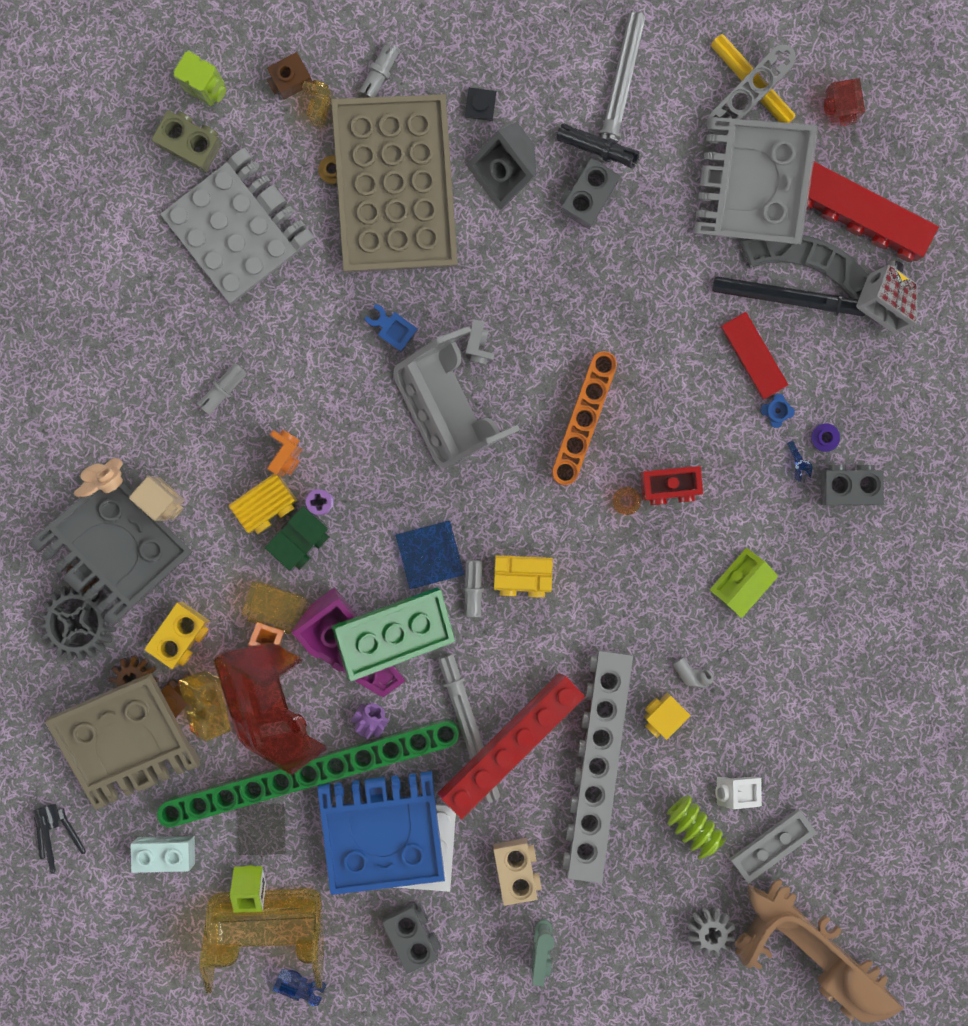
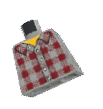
M890 261L886 266L876 270L867 277L856 307L894 334L917 324L918 286L916 282L903 274L904 265L899 261Z

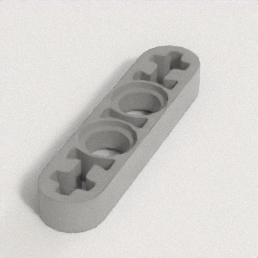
M784 44L776 46L711 112L709 117L717 116L722 118L727 113L722 108L728 105L730 111L738 116L736 119H743L792 69L796 60L793 48ZM778 52L781 54L788 52L790 54L788 56L790 63L787 66L783 63L775 69L780 74L775 77L773 72L764 65L769 62L772 67L777 61L776 54ZM760 72H764L770 77V83L763 89L757 88L753 84L754 76ZM737 94H745L749 98V104L743 110H737L732 105V100ZM709 130L710 133L715 134V135H726V134H728V132H719V131H711V130Z

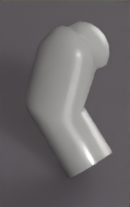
M684 657L672 663L687 686L706 688L714 681V675L711 671L691 669Z

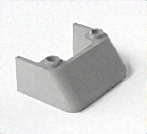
M469 326L434 339L397 364L393 371L394 380L434 461L442 468L449 467L520 430L519 426L516 425L500 433L498 426L490 418H482L477 421L453 370L459 367L461 363V351L456 341L471 332Z

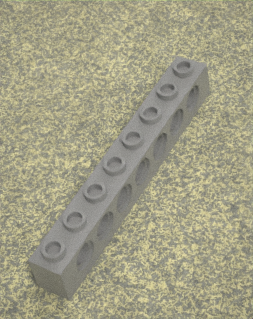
M597 649L596 655H591L589 672H594L593 682L587 683L585 700H590L589 711H583L581 728L586 729L585 740L580 739L578 745V756L582 757L581 768L576 767L574 774V785H578L577 796L571 797L570 813L575 814L573 824H568L566 841L571 843L569 852H564L562 869L567 870L568 879L602 883L633 660L631 653ZM605 673H613L616 677L615 683L611 687L601 685V677ZM602 701H608L612 704V709L607 715L597 713V706ZM597 730L607 731L608 738L605 742L596 743L593 741V734ZM594 758L604 760V766L599 771H593L589 768V763ZM591 786H596L600 789V794L595 799H589L585 796L586 790ZM593 815L597 820L593 826L585 827L581 824L583 817ZM583 843H589L593 846L592 851L587 855H581L577 852L578 847Z

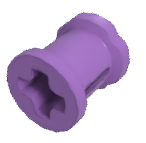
M322 489L311 491L306 498L307 509L315 515L329 513L334 505L332 495ZM319 494L321 498L327 499V504L322 505V510L320 511L318 506H313V501L317 500V495Z

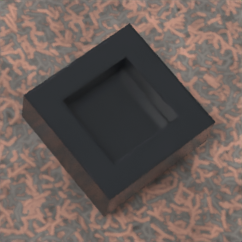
M469 87L465 118L493 121L497 91Z

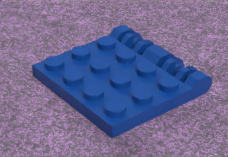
M432 771L420 772L423 795H418L416 773L409 774L408 783L411 796L401 797V783L398 775L391 776L392 799H388L386 777L365 779L367 802H362L360 781H352L351 790L354 803L344 804V788L341 782L334 784L336 805L334 806L330 783L318 785L330 895L445 881Z

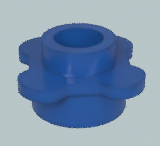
M782 394L774 395L773 400L768 404H763L760 409L761 414L769 418L770 424L774 428L781 427L783 421L787 418H792L795 414L794 408L790 407ZM776 408L780 409L779 414L775 412Z

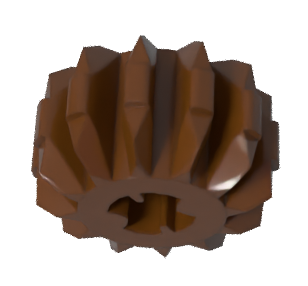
M137 655L131 656L130 662L126 658H122L119 660L120 666H113L111 669L117 676L110 677L108 681L116 683L117 686L114 688L131 682V678L128 676L135 674L137 676L136 679L155 672L156 667L153 666L146 669L145 667L149 660L144 658L139 663ZM154 677L156 683L159 682V678Z

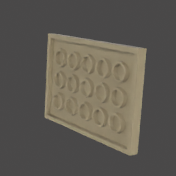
M446 94L331 99L343 272L457 267Z

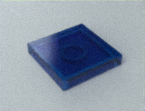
M450 520L395 535L409 589L465 575Z

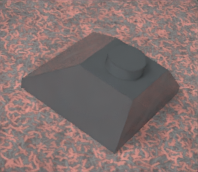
M518 122L498 130L466 164L500 210L537 175L535 145Z

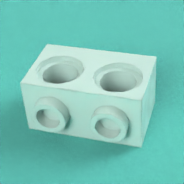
M194 836L138 837L131 843V873L190 871L195 865Z

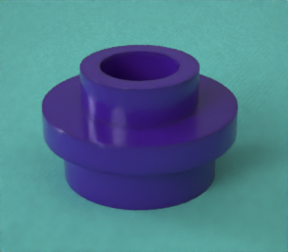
M820 424L812 431L811 442L819 451H832L840 442V433L832 424ZM824 432L829 433L831 436L828 443L822 440Z

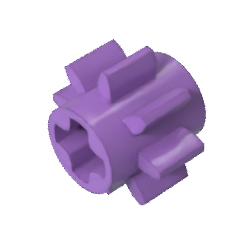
M361 703L351 719V722L356 723L355 732L367 739L373 735L379 738L389 722L387 718H384L385 710L374 703L368 704L366 707Z

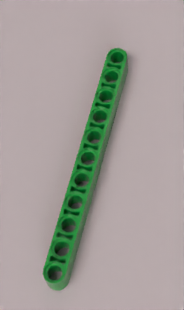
M441 719L167 799L158 808L157 819L165 827H175L449 748L457 742L459 729L453 720ZM443 726H448L453 729L454 735L452 738L445 740L439 736L438 730ZM415 734H421L426 738L427 743L423 747H415L411 743V737ZM388 742H393L399 747V752L395 755H388L384 751V745ZM360 750H366L371 754L372 760L368 763H362L357 759L356 754ZM339 758L342 760L344 769L341 771L333 770L329 764L330 759ZM305 766L313 767L316 771V777L313 779L306 778L302 773V768ZM277 774H284L289 780V785L285 787L279 786L275 781V776ZM248 783H258L261 787V793L252 794L248 789ZM229 790L234 796L233 802H225L221 797V791ZM194 798H202L206 803V809H197L194 805ZM167 806L177 808L179 812L178 818H172L168 815Z

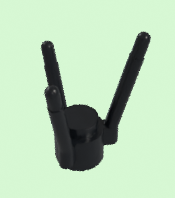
M55 803L33 810L39 858H45L46 850L51 874H54L56 869L49 830L59 827V820H61L80 853H86L82 842L66 817L64 808L58 810Z

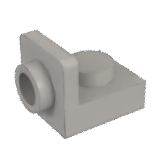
M474 319L465 355L471 357L470 362L486 365L487 361L493 362L495 354L478 349L479 346L485 347L489 330L483 329L485 322Z

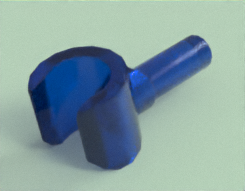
M794 441L788 442L787 445L796 464L795 479L799 482L802 481L800 470H805L809 478H811L812 464L807 460H803Z

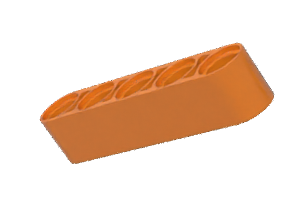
M598 352L589 364L552 468V478L559 485L572 484L580 472L617 367L616 358L609 352ZM600 358L608 360L611 366L610 370L606 373L599 372L595 366L596 360ZM589 385L599 387L601 390L599 399L592 400L588 398L586 388ZM584 411L590 414L592 420L589 426L582 427L577 423L576 416L579 412ZM571 438H577L582 443V449L577 454H573L567 449V442ZM560 465L571 467L573 474L568 481H563L558 477L557 469Z

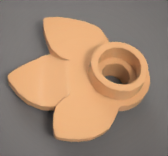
M113 458L105 465L98 463L84 469L80 475L84 482L74 491V495L76 497H85L98 490L109 493L117 489L123 482L120 471L123 465L121 459Z

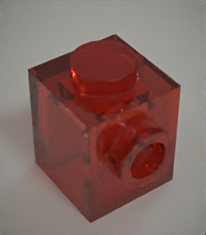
M860 78L832 82L826 89L827 98L824 99V112L826 116H830L831 123L840 122V126L852 125L857 123V119L866 112Z

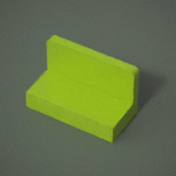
M746 547L710 588V591L742 618L772 585L778 575L763 559Z

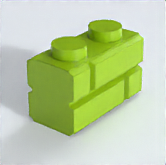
M190 51L184 53L174 70L176 80L185 92L195 98L198 97L205 104L212 106L215 102L219 103L225 96L227 88L216 67L205 60H201L199 56Z

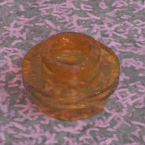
M622 487L615 492L612 502L618 513L631 515L639 509L641 497L634 488ZM625 495L630 496L632 499L631 505L627 507L621 502L622 497Z

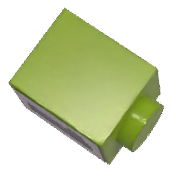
M247 865L234 867L230 890V899L234 913L263 911L266 881L262 866Z

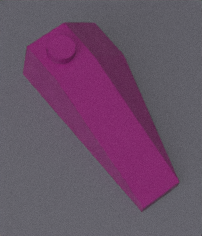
M334 587L310 605L292 629V634L309 654L317 659L319 657L329 663L332 668L345 673L332 626L355 618L357 615ZM395 665L355 681L379 696L385 697L406 680Z

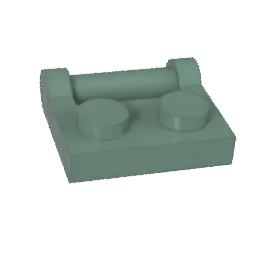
M546 919L539 920L535 926L531 960L532 985L544 987L545 977L551 976L552 959H550V950L554 947L555 940L551 934L552 924Z

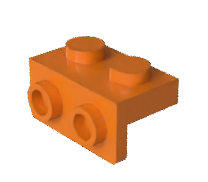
M283 429L280 433L272 430L270 435L284 445L267 469L278 476L291 475L300 463L297 459L303 450L298 446L300 440Z

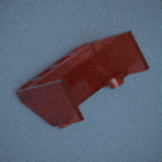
M271 642L224 651L214 658V666L237 737L248 750L290 775L296 773L327 750L326 745L307 735L305 719L300 714H295L288 710L279 677L302 662L301 657Z

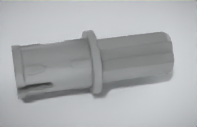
M233 364L218 381H213L214 386L197 404L200 407L203 406L202 409L211 415L226 397H231L230 393L246 377L247 373L240 365Z
M468 560L466 562L465 586L462 587L465 597L463 616L481 617V598L484 587H482V561Z

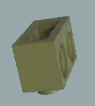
M167 110L151 139L152 142L164 151L207 173L222 145V142L217 137L218 132L204 124L201 128L192 123L193 119L181 111L174 114ZM174 128H182V134L178 138H170V133ZM207 141V148L203 152H195V146L198 142Z

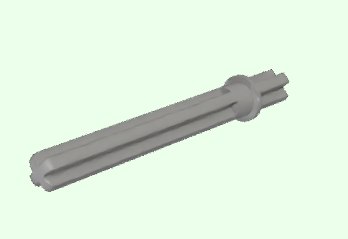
M632 11L628 17L603 129L599 130V135L603 139H621L619 131L645 22V16L641 12ZM596 155V159L599 162H606L602 160L603 157Z
M449 654L438 659L445 680L443 687H447L470 758L472 759L484 745L463 684L465 678L460 676L454 655ZM497 785L484 797L486 803L499 799L500 794Z

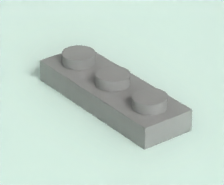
M797 808L733 855L730 860L749 884L817 834V832L801 810Z

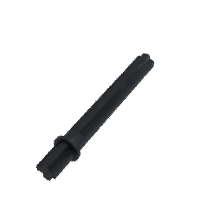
M718 276L713 280L712 291L716 293L834 312L835 316H838L839 313L865 316V313L856 308L859 299L842 297V293H838V295L823 294Z

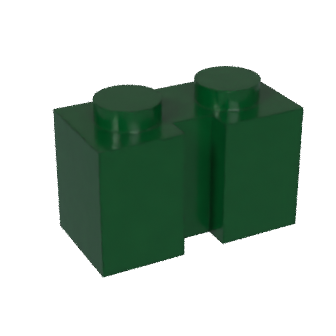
M302 506L289 520L288 524L265 546V549L289 571L294 570L295 567L301 570L311 559L307 554L314 547L320 549L328 541L330 536L327 533L331 528L317 515L311 513L307 506Z

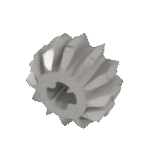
M703 907L702 912L704 916L700 917L699 914L693 913L692 916L697 923H687L688 929L692 931L687 934V938L689 941L694 942L692 947L695 951L702 949L703 956L708 957L711 950H713L714 955L719 957V949L723 948L725 951H729L730 948L726 942L735 941V936L731 933L735 930V925L729 922L730 916L727 913L720 915L719 908L715 907L710 915L707 907ZM714 927V936L709 937V928Z

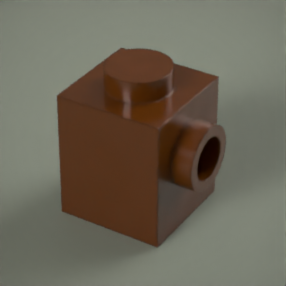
M297 52L267 67L271 77L266 80L274 95L280 92L283 100L313 85L312 79Z

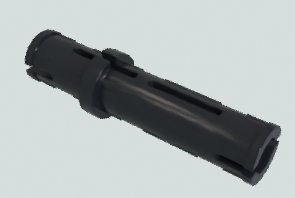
M565 123L561 125L557 132V141L599 155L606 162L614 161L631 169L638 163L640 156L638 150L618 144L617 140L612 138L608 140L583 130L573 128Z

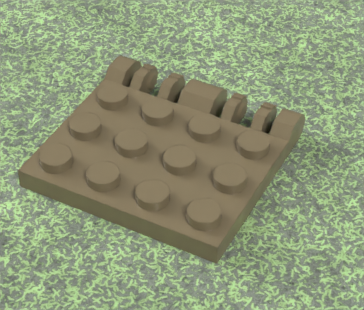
M151 673L51 715L45 721L89 801L96 810L107 806L109 802L112 803L118 800V793L112 782L117 781L123 793L129 796L134 794V788L140 792L157 785L158 778L161 782L169 779V771L164 760H169L177 775L184 773L185 768L190 771L200 766V759L195 749L189 744Z

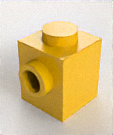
M667 692L660 700L655 698L645 708L647 713L644 715V718L648 721L645 727L656 738L662 735L667 740L691 715Z

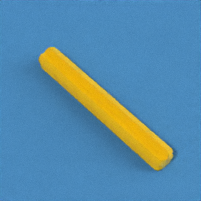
M720 34L712 41L711 47L743 81L754 69L752 65L723 34ZM759 73L754 76L753 84L755 87L763 89L768 86V83ZM773 89L761 99L760 102L778 122L790 123L795 118V113Z

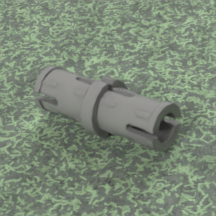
M384 42V46L375 63H371L368 68L370 72L358 91L365 98L367 96L376 97L385 79L388 80L391 75L389 71L401 50L394 44L391 47L390 42Z

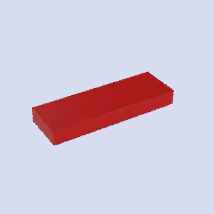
M747 312L720 327L762 400L789 385Z

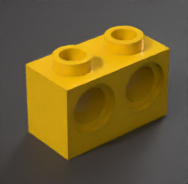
M183 601L177 602L144 650L171 669L178 667L179 664L184 666L193 654L190 648L194 642L200 643L207 635L209 629L206 625L210 620ZM185 617L192 619L194 622V629L191 633L186 632L182 628V620ZM168 641L175 642L178 647L175 656L168 654L165 646Z

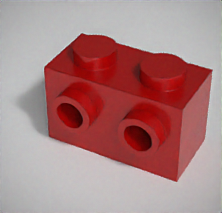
M701 466L640 472L642 500H650V505L667 504V498L678 497V503L696 501L695 495L704 494Z

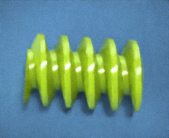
M685 795L667 811L666 814L671 816L667 825L678 824L674 831L676 835L685 831L686 834L682 841L686 843L693 840L694 842L689 849L695 851L700 848L701 851L697 858L701 860L714 854L725 843L727 837H722L723 832L719 828L714 829V822L707 820L706 813L699 812L700 807L698 804H691L692 798L689 795Z

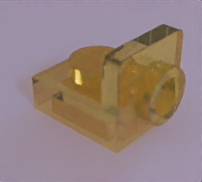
M313 80L312 83L304 81L302 85L304 92L316 97V99H311L309 102L307 116H309L312 126L323 129L333 94L328 89L329 86L317 80Z

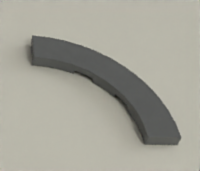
M803 235L801 245L751 239L739 242L749 268L780 262L803 265L815 269L832 279L844 290L849 298H860L866 279L870 275L855 262L852 256L840 248L814 237Z

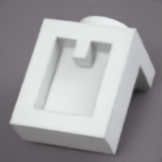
M755 776L732 779L717 777V787L715 790L717 804L730 809L762 806L761 778Z

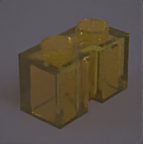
M255 580L251 583L241 614L248 616L247 621L256 624L259 622L264 624V622L275 625V628L283 630L285 634L290 635L292 629L304 615L309 597Z
M204 670L179 680L183 701L192 706L191 710L186 711L191 733L206 742L230 732L231 727L219 678Z

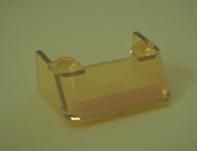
M311 888L265 890L262 912L238 913L233 911L230 892H220L213 895L207 903L199 969L206 993H212L215 968L233 965L239 957L240 947L296 945L295 952L297 958L303 963L312 964L316 988H322L324 932L320 893Z

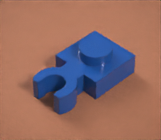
M375 304L374 309L380 312V318L378 320H371L366 316V322L372 327H381L382 330L378 336L402 353L418 331V328L396 312L390 318L387 317L384 308Z

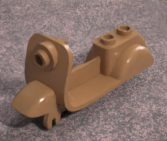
M777 879L771 884L768 893L748 884V898L757 916L750 925L748 932L740 935L735 942L737 947L735 954L745 967L751 969L755 966L757 969H761L762 965L757 961L760 953L766 954L769 958L772 957L770 950L764 945L772 932L778 929L824 969L823 973L817 978L821 985L818 990L830 1002L836 999L842 1005L840 1010L851 1021H854L856 1018L862 1023L883 1021L895 1016L904 1009L901 1003L885 988L887 976L884 974L877 980L880 973L878 966L868 972V969L873 964L871 960L858 964L832 940L838 937L841 929L836 925L830 931L825 930L826 924L830 921L828 916H822L818 921L817 927L793 905L796 895L794 893L789 894V886L781 887V879Z

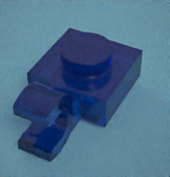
M282 968L272 991L296 1001L302 998L311 1005L318 1006L322 998L316 996L313 991L317 990L323 993L327 985L319 980L307 983L308 979L302 977L297 971Z

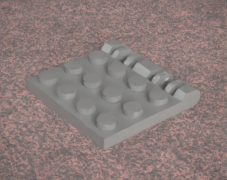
M709 117L707 130L728 132V135L708 134L706 141L712 144H726L725 154L717 152L704 153V160L724 162L723 167L703 165L700 180L701 187L720 188V194L700 192L698 199L706 202L719 201L717 212L703 209L697 210L696 217L716 219V224L695 222L693 233L801 245L819 127L807 124Z
M246 148L236 152L224 165L160 214L231 305L315 240L309 229H305L295 236L291 242L288 241L304 228L305 224L302 220L294 222L284 233L278 228L279 224L292 216L294 210L291 206H287L271 219L270 215L287 202L274 185L265 189L257 198L253 196L269 184L270 179L267 175L258 178L249 188L246 187L243 181L250 175L255 174L259 168L256 161L244 167L253 159Z

